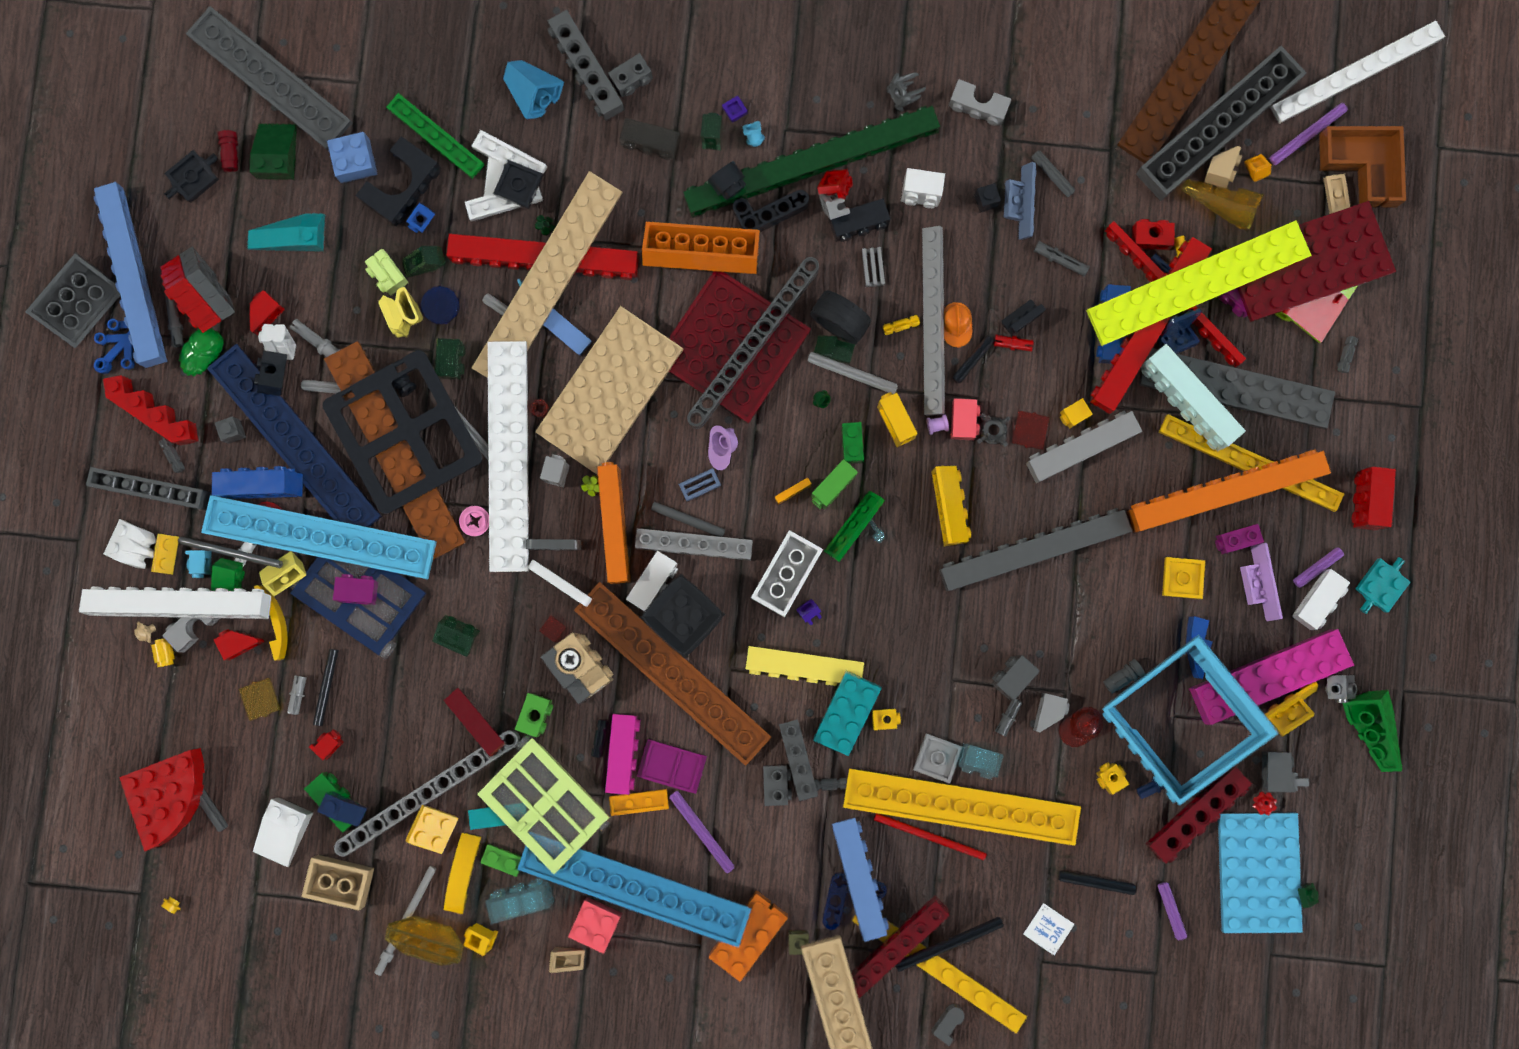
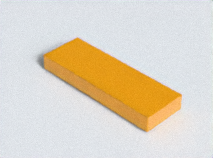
M667 789L609 796L611 816L669 809Z

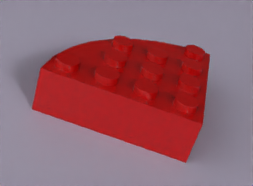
M201 748L188 750L119 777L144 852L169 842L183 827H186L195 814L204 788L202 783L205 769Z

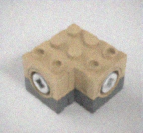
M572 633L543 654L541 658L564 689L567 688L575 701L581 704L614 680L611 676L614 674L608 666H603L600 662L602 660L600 654L596 650H591L589 647L591 643L585 635Z

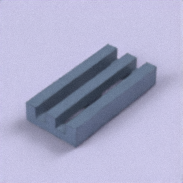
M712 468L680 483L679 486L688 502L720 487L721 484ZM712 474L713 477L685 490L684 486ZM713 481L716 482L715 484H713V485H711V486H709V487H707V488H705V489H702V490H700V491H698V492H696V493H694V494H692V495H690V496H688V494H687V493H689V492H691V491H693V490H696V489H698V488H700V487H702V486H704V485H706V484H708V483H711V482H713Z

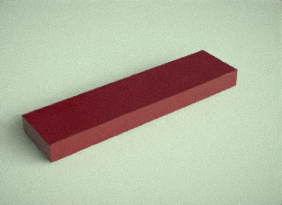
M457 688L443 700L490 757L506 744L461 689Z

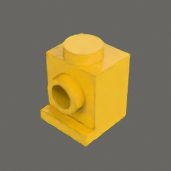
M896 709L872 710L873 730L897 729V724H901L900 713H896ZM885 716L890 717L889 723L883 721Z
M475 923L472 927L469 926L464 934V937H466L464 946L484 956L492 949L498 931H491Z

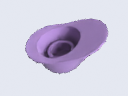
M716 425L710 430L708 456L710 463L715 469L724 470L730 463L731 453L738 446V440L733 428L725 429L722 426Z

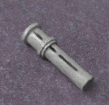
M298 319L292 322L294 326L290 325V329L316 347L320 355L323 354L328 357L341 350L333 346L330 340L321 338Z

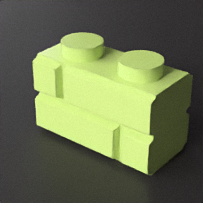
M384 249L379 250L374 256L365 261V264L368 266L365 270L372 278H377L379 281L377 286L383 293L387 292L389 295H393L399 288L408 284L407 279Z

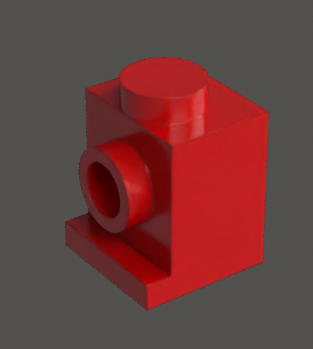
M333 729L327 734L324 732L316 740L318 743L311 744L309 748L320 759L327 760L344 741L340 739L342 737L340 733Z

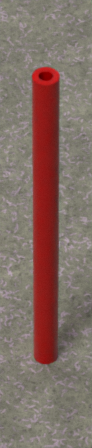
M875 814L874 821L981 860L986 858L987 853L884 815Z

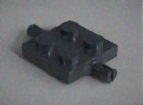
M192 150L164 173L173 186L164 195L170 200L179 193L189 203L193 202L219 180L211 168V165L219 160V158L213 153L204 160L196 151Z

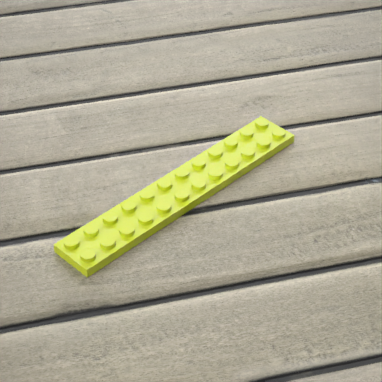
M1293 221L1086 310L1099 342L1103 346L1312 255L1297 221Z

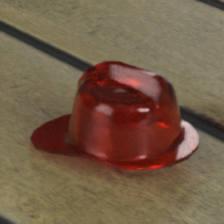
M1083 707L1062 722L1059 729L1060 737L1066 745L1080 747L1100 733L1103 727V719L1096 709Z

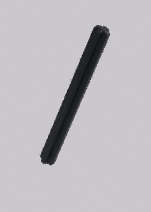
M996 917L906 956L895 967L897 971L901 972L998 930L1004 926L1003 921L1000 917Z

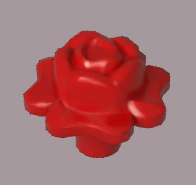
M1260 792L1257 797L1253 798L1255 802L1253 808L1260 815L1265 813L1269 816L1272 811L1277 809L1276 805H1274L1277 803V800L1272 797L1271 793L1265 794Z

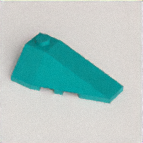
M305 213L248 230L247 249L323 251L325 214Z

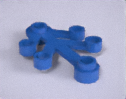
M110 319L107 322V327L112 331L129 329L124 321ZM116 322V327L112 328V324ZM129 331L126 334L105 335L101 332L95 334L94 341L100 345L118 342L103 358H98L94 362V369L101 374L109 373L112 369V360L123 349L124 358L121 360V366L127 370L134 368L133 346L128 338L130 335ZM103 336V340L99 342V337ZM130 361V365L126 367L125 363ZM103 362V367L99 368V364Z

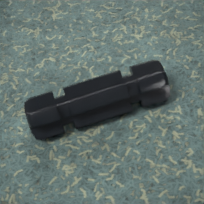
M598 720V730H596L593 742L594 748L591 751V756L600 758L602 756V747H604L606 729L609 724L607 720Z

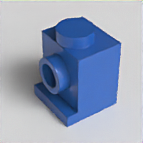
M419 203L406 222L409 223L408 227L414 232H423L436 213L422 203ZM418 215H422L424 217L423 222L417 221Z

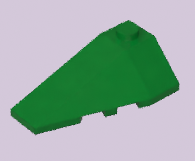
M1368 691L1355 696V699H1348V703H1343L1347 720L1350 725H1354L1359 733L1358 737L1369 748V753L1381 772L1402 771L1395 715L1389 691Z

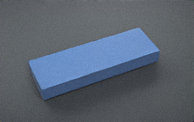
M554 309L543 325L579 356L592 343L588 337Z

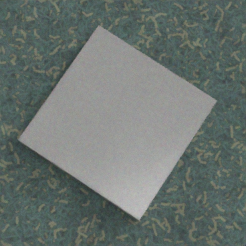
M925 733L913 770L950 783L963 747Z

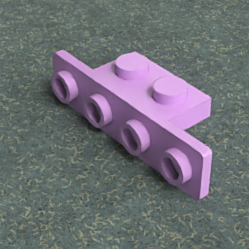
M1268 544L1251 546L1254 565L1240 567L1248 605L1262 603L1266 621L1282 619L1283 616Z

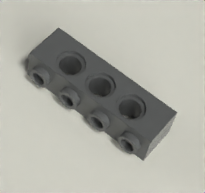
M798 719L779 724L799 802L818 797Z

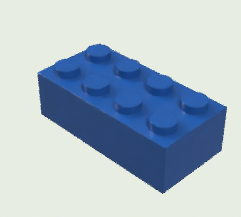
M276 466L274 469L256 467V470L238 468V471L220 469V472H212V496L227 499L302 497L303 474L295 472V469H286V467Z

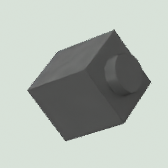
M232 416L215 422L220 441L229 444L246 438L240 419Z

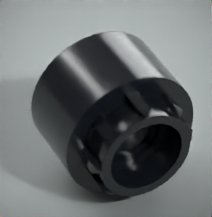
M734 161L722 167L707 180L716 194L723 196L726 200L735 196L746 186V183L743 181L745 176Z

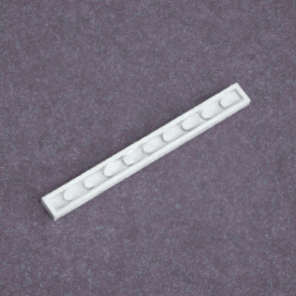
M1434 21L1281 100L1270 108L1280 124L1442 40L1445 35L1437 21Z

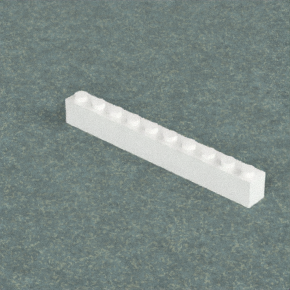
M93 586L91 589H82L79 612L89 616L269 619L271 595L264 593L262 589H252V592H246L245 589H234V592L223 588H216V591H210V589L198 588V591H192L190 588H180V591H174L173 588L165 587L162 590H156V588L144 587V590H139L135 587H126V590H121L118 587H109L108 590H103L102 587Z

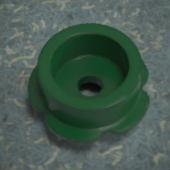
M825 390L818 391L813 396V404L818 408L827 407L831 400Z

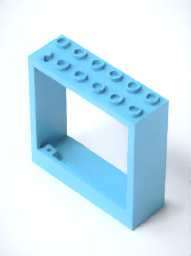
M1199 634L1103 707L1105 719L1109 723L1113 722L1115 724L1117 734L1122 739H1127L1130 750L1135 755L1139 754L1147 771L1152 770L1154 773L1153 778L1160 787L1164 785L1169 799L1173 803L1177 802L1179 805L1278 734L1275 726ZM1186 652H1189L1206 673L1205 678L1252 735L1181 786L1136 729H1132L1115 706Z

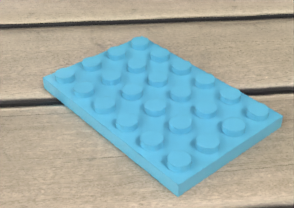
M1220 813L1221 817L1218 819L1222 932L1303 933L1302 904L1297 890L1301 887L1298 813H1271L1269 816L1265 813L1263 815L1259 813Z

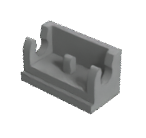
M819 194L822 209L830 220L850 214L849 208L843 203L845 202L843 198L832 200L830 198L831 195Z

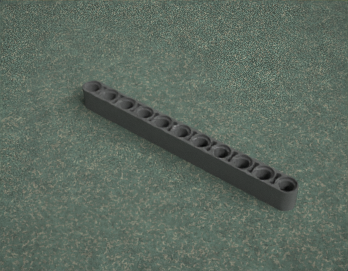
M807 257L803 260L690 410L687 420L691 428L700 429L705 425L817 276L819 263L816 258ZM812 264L815 266V270L807 271L805 266ZM797 279L803 280L804 284L802 286H796L794 284V281ZM785 294H790L793 299L786 302L782 297ZM774 309H778L781 311V315L774 317L771 312ZM767 324L770 326V330L763 332L760 330V326ZM755 339L759 344L756 347H751L748 345V342ZM744 354L747 356V360L739 362L737 357ZM727 370H734L736 375L732 378L725 375ZM716 385H723L725 389L723 392L717 393L714 391V387ZM711 400L713 405L711 408H704L702 406L703 402ZM694 415L702 417L701 421L697 424L691 422V418Z

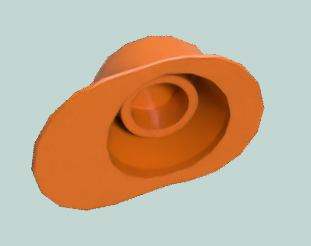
M955 302L944 308V340L952 347H962L972 337V315L966 305Z

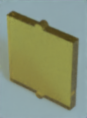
M270 678L259 682H252L251 685L239 689L250 721L262 716L267 717L268 714L281 710Z

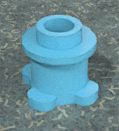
M760 121L746 124L742 127L744 130L743 134L747 136V144L753 147L762 144L765 138L761 134Z

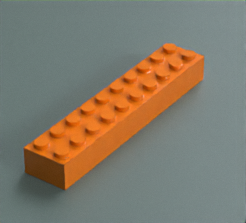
M1316 449L1299 454L1300 458L1295 455L1280 460L1281 464L1275 461L1261 466L1262 470L1259 467L1243 471L1242 476L1240 472L1224 477L1225 481L1223 482L1219 478L1205 483L1206 487L1199 484L1188 488L1186 493L1180 490L1168 494L1169 498L1167 499L1163 495L1149 500L1150 504L1147 505L1146 501L1131 506L1132 509L1127 511L1133 532L1136 533L1330 474L1324 451L1317 453Z

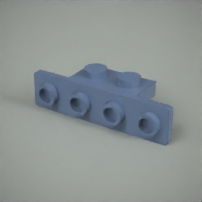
M1035 162L1022 166L1021 182L1011 179L1005 181L1004 218L1019 221L1020 240L1032 237L1034 231Z

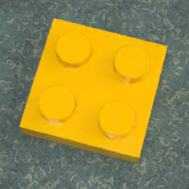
M1165 557L1162 596L1203 599L1205 560Z
M422 804L405 841L409 844L442 854L459 818Z

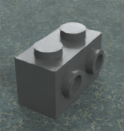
M640 53L608 72L609 79L621 98L625 95L630 96L635 92V89L648 85L651 79H653L652 71Z
M786 764L763 765L765 806L788 805V800H792L791 788L787 789V781H791V769H787Z

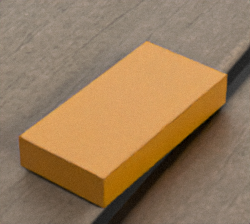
M806 478L775 496L777 504L779 505L810 487L812 483L809 478Z

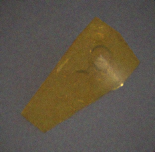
M1186 180L1181 189L1240 229L1251 228L1264 194L1239 188L1238 191L1229 190L1228 186L1227 188H1214L1209 183Z

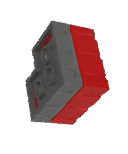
M193 246L160 267L162 271L160 276L164 281L162 283L165 288L164 293L171 301L175 300L178 304L176 305L183 315H188L189 321L195 329L199 328L204 333L221 322V320L235 313L230 295L220 285L217 275Z

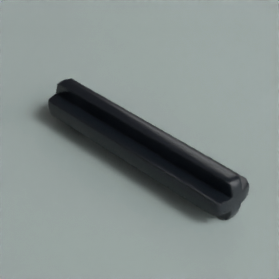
M987 335L954 374L953 379L957 383H961L992 346L994 339Z

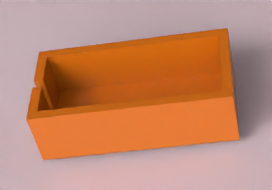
M757 890L745 905L752 909L739 948L718 941L709 953V958L739 982H741L788 918V914L774 903L770 909L771 901Z

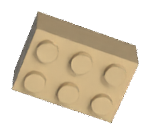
M321 855L314 856L310 860L302 897L360 910L366 905L374 868Z

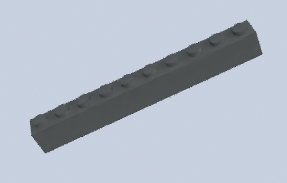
M1118 508L1107 511L1106 516L1100 517V514L1088 517L1089 521L1082 523L1081 520L1070 523L1071 527L1066 529L1063 526L1052 529L1053 533L1048 535L1045 532L1034 535L1035 539L1028 541L1026 537L1017 540V545L1009 547V544H1004L997 547L998 551L991 553L989 549L980 552V557L973 558L971 555L961 558L962 562L954 564V561L943 564V569L939 571L946 592L1132 532L1125 510L1118 511Z

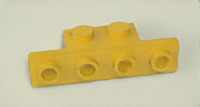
M1316 681L1301 687L1300 691L1295 695L1294 693L1289 694L1284 699V702L1279 705L1274 704L1265 713V716L1275 726L1281 737L1314 717L1315 713L1304 702V699L1318 690V683Z

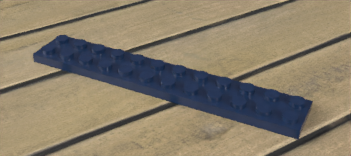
M235 344L207 368L291 469H295V472L303 474V484L334 521L369 528L382 517L282 396L257 393L258 385H254L255 374H259L260 370L238 344Z

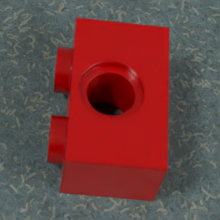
M1140 219L1132 226V240L1141 249L1170 250L1174 246L1175 223H1169L1168 220L1150 222L1149 219ZM1149 231H1154L1157 237H1152Z

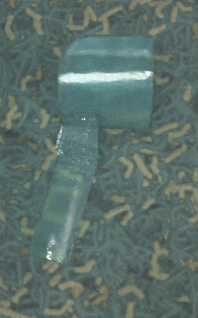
M871 519L869 523L875 531L872 538L877 543H881L885 538L884 533Z

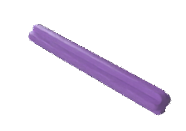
M1340 103L1274 153L1269 160L1273 165L1280 163L1346 113L1348 110L1347 106L1344 103Z
M678 791L670 795L671 801L726 873L731 872L734 869L733 863Z

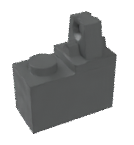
M1262 751L1263 791L1296 793L1298 786L1309 787V778H1298V773L1292 772L1294 767L1292 753Z

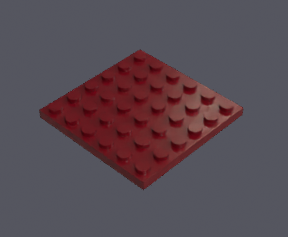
M714 271L669 337L670 340L684 349L669 373L703 394L771 302L726 273ZM774 309L771 314L774 317H778L781 315V311ZM787 314L720 403V406L749 424L810 333L811 328ZM763 324L760 326V330L767 332L770 330V326ZM755 339L748 342V345L751 347H756L759 344ZM741 354L737 357V360L739 362H745L747 360V356ZM730 369L726 371L725 375L732 378L736 375V372ZM716 385L714 387V391L717 393H721L725 389L723 385Z

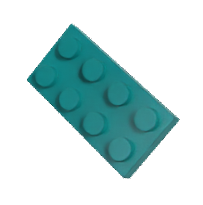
M845 671L815 733L813 741L849 756L882 689L881 686Z

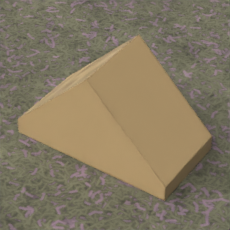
M554 947L551 951L549 972L583 970L585 950Z

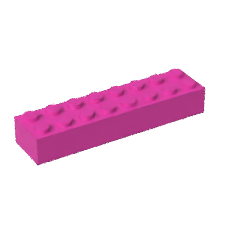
M1330 629L1229 672L1258 706L1354 666V663L1339 630ZM1208 680L1189 688L1204 724L1212 725L1236 715Z

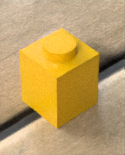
M1082 398L1060 412V419L1070 429L1093 414Z

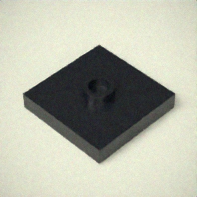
M508 159L493 194L529 209L544 175L541 172Z

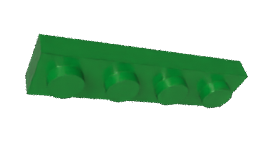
M869 490L824 552L840 562L885 500Z

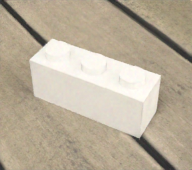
M657 550L626 600L645 611L658 594L666 588V582L669 577L673 578L676 575L678 564Z
M1332 569L1324 570L1292 617L1310 630L1321 629L1326 623L1325 618L1336 609V602L1348 592L1347 587L1350 582Z

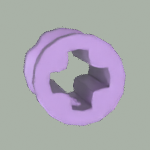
M946 414L940 418L926 419L930 435L933 432L949 431Z

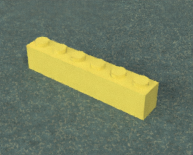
M752 646L748 648L746 669L749 670V674L760 675L761 672H768L769 677L780 678V674L788 675L787 679L799 681V677L807 678L806 682L818 683V680H824L826 685L837 686V683L841 682L845 671L862 677L864 662Z

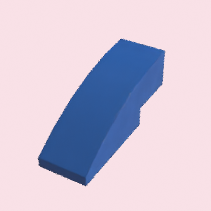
M1195 616L1189 617L1186 643L1199 634L1211 649L1212 641L1205 639L1209 620ZM1187 652L1193 677L1203 679L1204 670Z

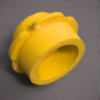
M174 898L163 899L164 902L161 906L167 911L175 914L177 910L181 909L178 906L180 902Z

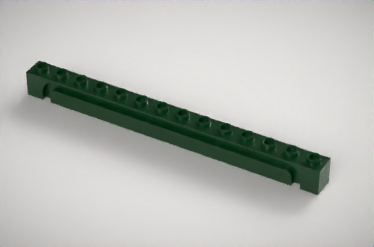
M923 106L918 108L916 112L903 113L899 118L893 120L891 118L885 119L876 126L871 124L864 127L861 131H850L844 137H833L826 143L813 144L809 149H798L791 155L778 156L774 161H763L757 167L751 169L750 167L743 168L741 172L745 176L743 181L746 183V186L728 200L724 199L723 196H718L708 181L698 187H688L683 192L691 218L705 214L707 211H714L731 205L739 198L748 199L917 141L918 138L937 134L940 124L933 106L928 108Z

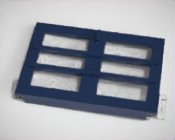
M321 557L316 558L307 570L305 577L290 587L292 589L290 594L383 659H387L394 651L396 643L392 641L427 594L398 573ZM342 574L353 575V578L361 579V576L373 577V580L378 582L376 605L333 601L335 577H341Z

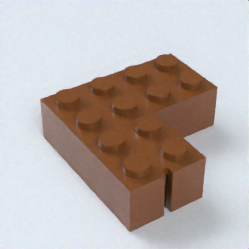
M1327 126L1319 134L1320 171H1358L1359 204L1369 201L1371 207L1379 205L1380 207H1398L1406 201L1404 126Z

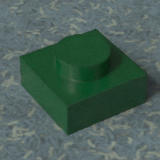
M1306 883L1297 889L1303 908H1310L1319 902V895L1314 883Z

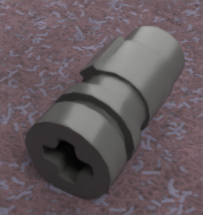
M1136 659L1131 660L1129 665H1123L1124 668L1113 673L1103 681L1111 694L1121 690L1131 681H1137L1138 677L1141 678L1145 675L1143 668Z

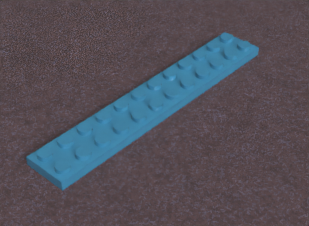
M530 832V835L554 860L566 848L558 840ZM525 845L517 869L738 948L752 909L581 848L553 874Z

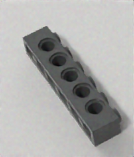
M565 10L547 20L549 24L547 30L552 39H557L558 44L556 45L560 53L566 54L568 58L566 62L571 70L575 69L577 73L575 77L580 86H585L586 90L584 92L589 101H594L596 105L594 109L599 117L603 116L604 120L607 121L624 111L621 99L568 11ZM564 33H569V34H570V35H569L568 37H566V38H563V37H562V35H563ZM575 48L580 49L577 53H571ZM583 64L589 65L586 69L580 68ZM593 79L598 80L594 85L589 84ZM601 95L608 96L605 100H599Z
M90 467L86 486L205 511L207 510L211 492L93 467Z

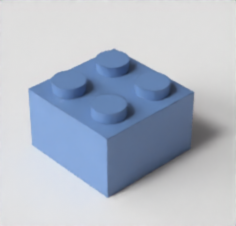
M364 132L327 140L334 175L340 183L378 175L370 139Z

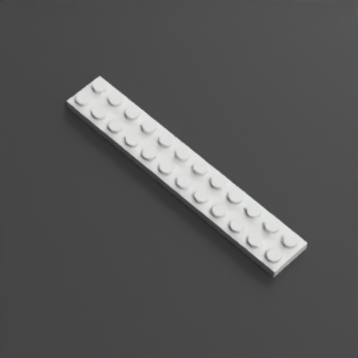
M488 342L490 572L529 571V568H527L529 566V550L526 549V539H529L527 342Z

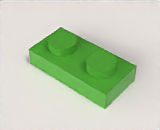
M487 844L480 863L517 877L520 871L517 869L522 856Z

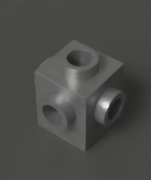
M1354 675L1327 676L1325 690L1328 694V699H1335L1336 703H1348V699H1355L1357 686Z

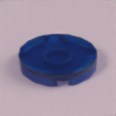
M443 286L429 289L421 301V309L424 316L432 323L440 325L449 323L457 316L460 308L459 299L455 293Z

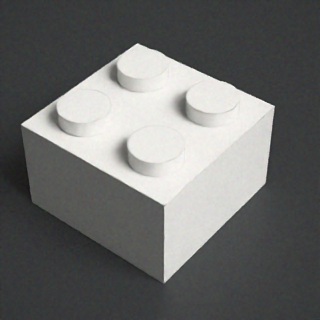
M907 168L901 202H905L906 205L910 206L921 204L926 208L938 207L942 197L945 173Z

